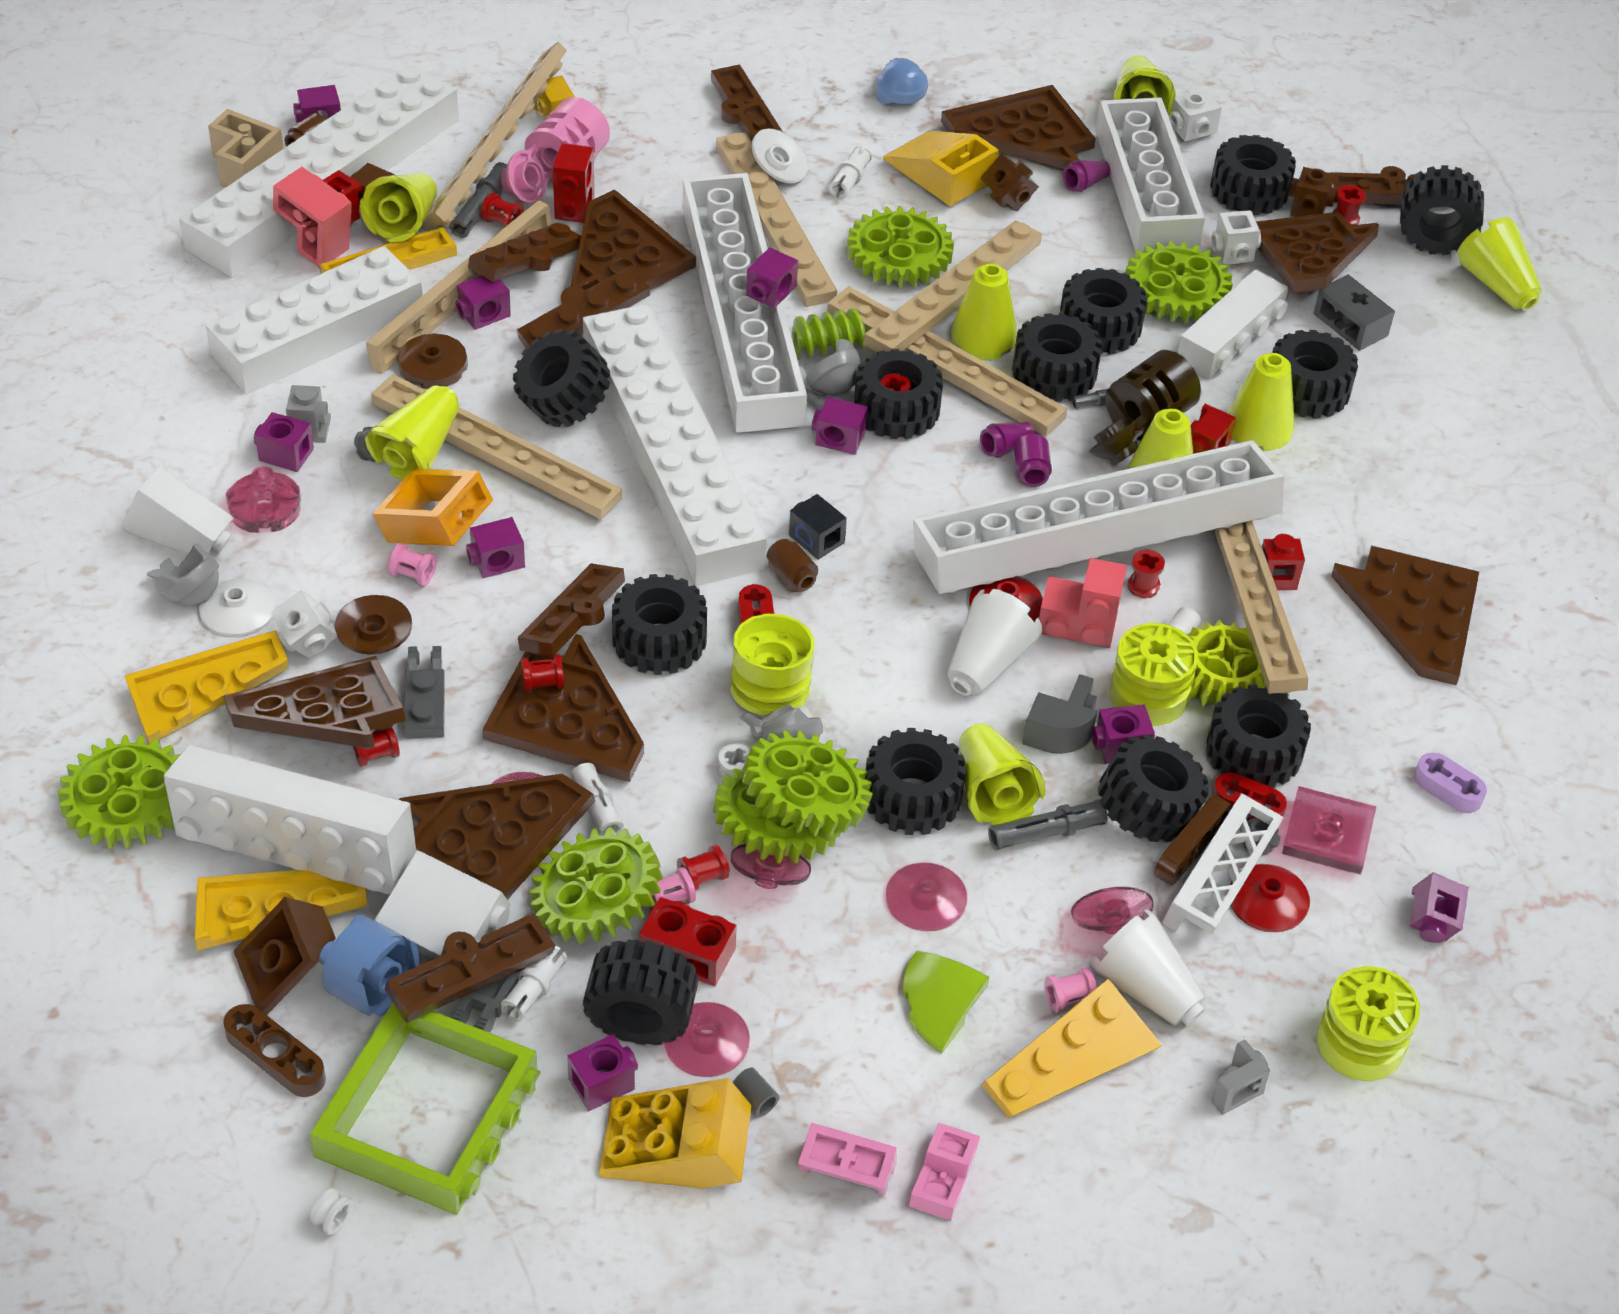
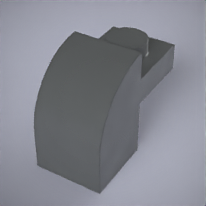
M1079 674L1068 701L1038 692L1026 719L1022 744L1057 754L1074 752L1084 747L1092 738V727L1095 726L1098 711L1094 710L1097 696L1091 694L1094 679Z

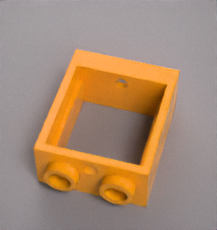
M412 469L372 515L387 543L454 546L491 504L493 498L479 471ZM429 501H440L433 510H422Z

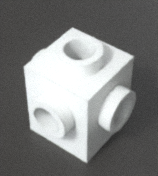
M1207 90L1190 93L1174 98L1169 120L1173 130L1184 141L1193 140L1217 133L1222 107Z
M1251 210L1219 213L1216 231L1211 234V247L1221 257V263L1238 264L1254 262L1256 248H1259L1261 245V234Z
M303 590L298 591L271 611L281 630L278 633V637L290 652L296 650L309 659L313 655L325 650L328 644L337 638L335 628L332 625L335 617L330 609L323 602H318Z

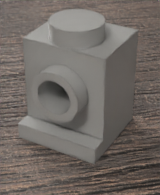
M291 385L286 407L287 416L311 423L313 442L326 443L331 413H328L327 401H322L320 387Z

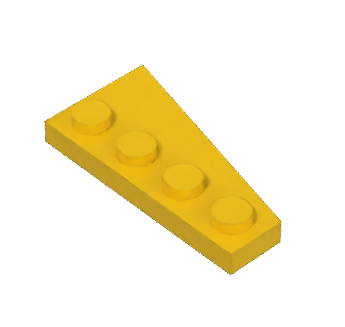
M274 630L124 675L147 742L150 744L156 738L162 739L224 705L223 696L254 688L289 669V664L278 634Z
M308 870L197 878L195 922L196 949L199 951L245 939L284 897L323 906L328 917L366 907L367 888L335 881Z
M1107 979L981 1083V1085L1005 1116L1010 1118L1160 1048L1162 1044L1112 982Z

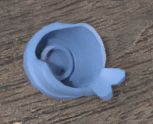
M894 58L885 65L883 71L876 77V96L883 105H889L891 102L897 104L918 102L924 98L928 89L927 76L916 63L907 58Z

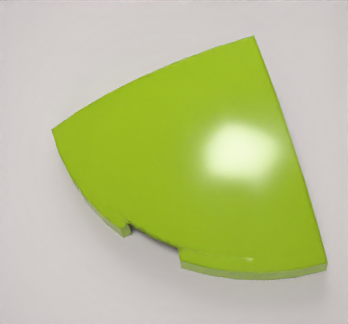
M916 951L906 968L903 982V997L906 998L908 996L911 1007L908 1018L916 1032L932 1048L942 1054L964 1026L966 1014L988 987L989 976L950 958Z

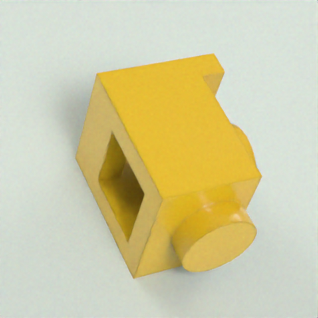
M562 75L547 78L545 81L548 84L546 90L538 98H533V108L535 111L539 110L542 117H547L562 101L569 97H575Z

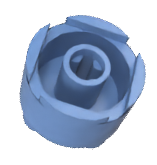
M362 914L357 915L335 942H328L320 953L319 962L324 965L322 974L324 988L330 995L368 1016H371L373 1013L383 1016L393 1003L385 991L387 980L419 966L418 947L415 942L376 920Z

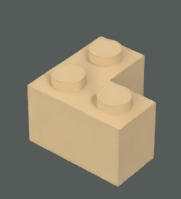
M226 109L208 125L212 155L217 161L220 185L224 187L229 186L284 149L281 129L230 109Z

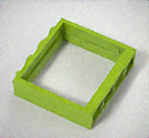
M392 1003L312 1129L310 1138L314 1158L458 1215L466 1199L468 1200L471 1194L476 1195L480 1186V1175L486 1164L491 1166L495 1162L501 1148V1138L506 1129L512 1130L515 1127L521 1113V1103L526 1094L532 1095L536 1090L535 1082L541 1074V1071L537 1069L536 1050L435 1011L406 1023L394 1003ZM410 1033L509 1071L508 1076L449 1176L347 1136Z

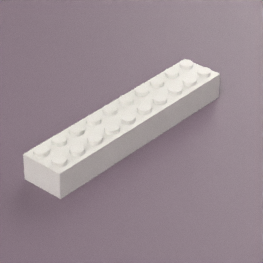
M408 65L179 218L184 250L233 278L297 233L295 225L273 210V185L301 166L312 174L319 176L322 180L337 170L351 177L352 174L360 170L367 163L384 170L390 169L459 121L457 89L412 65Z
M748 173L683 178V214L692 251L696 256V268L735 431L740 433L805 426L807 393L783 304L781 302L776 308H772L746 296L747 269L768 249Z
M649 303L583 317V338L606 360L607 367L610 369L611 376L607 379L610 382V386L604 393L695 586L764 570L767 538Z
M1251 440L914 518L915 556L939 594L954 593L968 587L991 584L1006 578L1025 576L1029 573L1048 568H1059L1069 563L1089 560L1090 558L1096 559L1099 556L1116 552H1126L1145 545L1160 544L1167 540L1187 535L1193 536L1204 531L1221 527L1227 528L1234 524L1255 519L1261 520L1268 516L1283 513L1284 475L1259 446Z

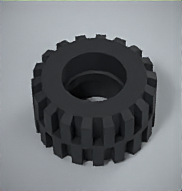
M1239 135V138H1229L1228 142H1223L1216 152L1210 182L1211 193L1214 197H1217V201L1220 204L1227 205V208L1232 211L1251 210L1253 215H1260V213L1270 214L1273 210L1281 209L1283 204H1286L1288 201V194L1296 168L1295 157L1292 156L1290 149L1284 148V144L1275 142L1269 137Z
M1441 165V169H1435L1434 166L1429 167L1426 173L1422 171L1416 173L1414 180L1409 179L1406 183V189H1403L1400 210L1401 232L1403 235H1406L1407 242L1410 245L1416 243V249L1420 251L1427 249L1429 254L1436 255V252H1443V255L1450 254V250L1457 252L1462 242L1476 229L1481 233L1484 218V191H1481L1480 182L1478 180L1474 181V175L1470 172L1463 174L1462 168L1455 167L1454 170L1448 169L1449 165ZM1449 207L1455 211L1447 214H1438L1431 212L1429 209Z
M1096 268L1095 270H1082V274L1075 273L1071 276V280L1066 281L1062 293L1060 313L1066 314L1068 317H1078L1081 322H1087L1092 325L1091 329L1097 330L1099 339L1102 340L1101 354L1102 352L1115 354L1117 350L1125 351L1129 349V345L1134 346L1141 336L1147 306L1146 291L1143 287H1140V282L1136 279H1130V275L1119 273L1115 269L1104 270L1103 268Z
M1048 313L1044 314V317H1032L1031 322L1026 321L1023 323L1022 328L1017 332L1012 365L1014 379L1042 395L1054 399L1055 402H1062V399L1071 401L1073 396L1087 394L1088 390H1092L1095 386V381H1097L1102 351V340L1099 339V333L1097 330L1091 329L1092 325L1087 322H1081L1080 318L1075 316L1068 317L1066 314L1059 313V315H1053Z
M557 329L554 334L549 331L543 334V338L540 340L536 338L532 341V346L529 349L525 348L521 353L523 357L521 360H517L515 365L517 372L513 373V381L516 383L513 388L518 398L546 424L550 423L554 427H560L562 424L568 427L572 426L576 420L579 423L585 420L588 413L593 414L597 410L596 405L599 402H603L606 397L603 393L609 389L610 382L607 379L611 375L606 360L581 335L572 330L566 332L564 329Z
M1298 330L1295 331V334H1285L1283 339H1278L1275 347H1273L1272 353L1282 355L1291 364L1294 413L1298 414L1299 417L1306 418V416H1312V418H1320L1321 415L1329 417L1334 415V412L1342 411L1350 400L1358 370V358L1356 354H1353V349L1350 345H1344V340L1339 337L1334 338L1330 333H1319L1317 330H1309V332Z
M891 349L889 352L885 350L879 351L876 356L870 355L865 359V362L860 363L858 372H856L854 403L868 406L866 429L868 431L874 430L876 435L881 437L884 435L890 436V439H898V437L910 439L915 434L918 436L925 434L926 429L931 430L935 426V421H938L940 416L943 374L940 369H936L937 364L933 360L927 361V356L921 353L918 355L914 354L911 350L899 351V349ZM899 374L908 378L911 389L909 391L890 390L884 387L880 381L885 375Z
M650 574L649 578L638 577L634 579V584H625L622 587V593L616 594L614 604H612L613 647L616 648V654L619 659L625 658V664L630 668L637 666L639 672L654 671V675H662L664 671H669L670 674L677 673L680 667L687 669L692 666V660L698 661L700 659L702 650H705L707 644L708 607H706L704 595H700V590L695 585L688 586V580L683 578L676 580L674 575L665 574V577Z
M1257 684L1248 685V689L1239 686L1233 688L1232 694L1226 692L1221 697V701H1217L1214 707L1206 740V753L1208 757H1212L1210 763L1214 769H1221L1220 775L1236 773L1272 788L1276 787L1277 782L1282 785L1289 782L1290 777H1295L1299 771L1311 731V723L1308 722L1309 716L1306 710H1300L1301 703L1296 699H1289L1288 693L1269 694L1266 685L1265 688H1258ZM1252 735H1258V736L1264 737V738H1266V739L1258 738V737H1255V736H1252Z
M907 728L906 732H901L898 729L891 732L890 738L882 736L878 739L877 746L873 745L869 750V757H867L866 761L867 774L865 780L871 781L872 785L869 792L873 793L867 809L868 812L875 814V820L879 824H889L888 829L897 832L898 829L905 830V835H913L914 831H920L922 835L930 834L932 828L938 831L945 828L946 821L952 822L962 805L966 768L964 767L965 759L963 755L958 754L959 748L954 743L948 744L947 737L942 734L938 736L932 735V730L924 729L923 732L916 731V728ZM903 779H919L926 783L912 784L903 781Z
M1141 735L1140 738L1134 736L1129 738L1126 743L1123 742L1099 781L1098 795L1102 797L1100 800L1102 808L1109 811L1107 816L1112 821H1117L1120 824L1119 828L1125 832L1128 830L1134 833V837L1141 840L1145 837L1150 842L1158 843L1160 839L1164 842L1172 841L1197 814L1209 793V788L1206 786L1208 784L1207 776L1201 773L1203 767L1199 762H1195L1192 759L1193 755L1190 752L1179 748L1180 745L1173 741L1169 743L1165 738L1156 736L1155 739L1149 735Z
M638 940L612 942L611 946H603L594 957L583 998L584 1014L590 1018V1022L595 1027L601 1028L603 1033L609 1036L614 1034L618 1040L624 1042L628 1041L639 1045H662L663 1042H673L677 1037H682L689 1026L698 987V974L695 973L696 969L693 964L686 962V957L680 953L673 952V949L667 946Z

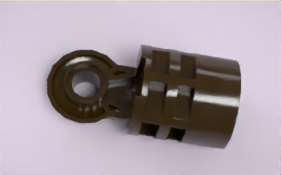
M1160 350L1113 382L1105 394L1106 408L1113 424L1094 436L1098 444L1092 447L1089 452L1097 457L1109 458L1115 466L1136 452L1139 446L1136 440L1142 441L1152 420L1159 411L1177 409L1185 413L1194 407L1200 400L1201 384L1192 365L1177 352Z

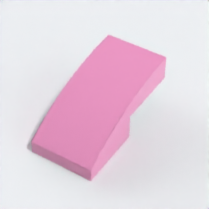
M938 1123L926 1151L923 1167L912 1190L908 1207L951 1221L968 1177L980 1136Z

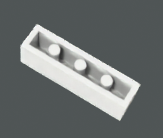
M1255 269L1180 336L1177 353L1182 355L1192 365L1195 372L1210 379L1220 369L1225 370L1232 358L1239 352L1243 353L1257 335L1262 336L1269 324L1275 319L1279 320L1282 318L1288 307L1286 297L1289 287Z

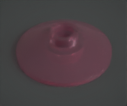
M746 844L735 847L731 852L730 861L733 867L741 874L755 880L756 885L765 889L800 884L805 882L811 874L810 863L801 855H799L798 863H793L789 856H783L782 862L777 863L775 856L769 854L765 860H762L760 858V851L756 849L746 854Z
M914 863L901 868L890 878L886 888V903L891 914L903 925L920 931H938L953 925L961 918L967 905V891L962 880L950 869L934 863Z
M1110 887L1091 892L1080 898L1072 906L1071 914L1075 924L1084 929L1116 934L1137 915L1142 920H1145L1143 918L1144 910L1149 909L1152 912L1154 903L1152 896L1144 890L1133 887Z
M700 1002L693 1004L686 1033L682 1037H677L673 1042H664V1046L670 1060L682 1071L699 1077H714L732 1071L744 1060L749 1049L750 1035L743 1018L730 1007L714 1002ZM702 1030H711V1031H713V1032L706 1034V1033H703V1032H701V1031H702Z

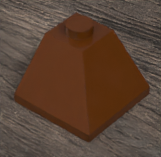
M284 897L234 950L254 1006L266 1015L319 962V956L323 947L328 942L336 939L323 906Z

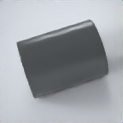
M753 1067L742 1071L733 1081V1084L752 1105L751 1111L757 1117H762L769 1113L779 1101V1094Z

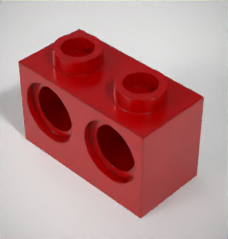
M561 143L553 164L554 219L584 223L588 202L595 199L594 147Z
M660 897L639 933V941L655 942L657 945L667 946L673 949V952L682 954L687 958L686 962L693 964L695 967V973L698 974L699 981L716 987L736 949L737 925L729 922L724 917L709 915L693 909L686 903Z

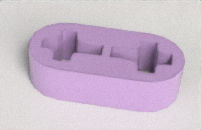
M1426 753L1421 756L1414 775L1417 784L1421 788L1460 812L1472 813L1480 809L1487 793V787L1478 776L1440 753Z

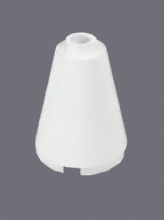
M984 589L979 591L973 599L947 673L951 681L950 685L956 692L964 696L980 694L1038 640L1042 633L1041 622L1038 618L1035 622L1032 621L1027 615L1030 608L1025 603L1001 590L992 589L990 594H984Z
M1149 909L1144 910L1143 920L1138 915L1135 916L1103 946L1108 952L1104 959L1100 961L1094 956L1089 964V967L1097 975L1105 980L1109 979L1115 987L1174 1026L1181 1022L1189 1026L1205 1010L1201 1005L1205 995L1158 918Z

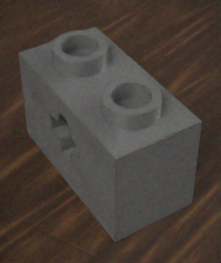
M1347 274L1331 282L1325 289H1319L1313 314L1361 351L1388 337L1395 310Z

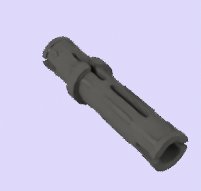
M503 162L496 163L485 179L482 178L476 184L475 193L450 223V229L454 228L452 230L453 234L460 238L467 237L481 218V207L485 198L491 193L501 196L503 189L501 173L507 164Z
M1100 799L1070 807L1068 804L1059 805L1056 811L990 825V828H988L989 841L992 848L997 851L1001 850V848L1059 834L1065 837L1072 836L1076 833V830L1106 824L1108 820L1107 809L1102 808Z

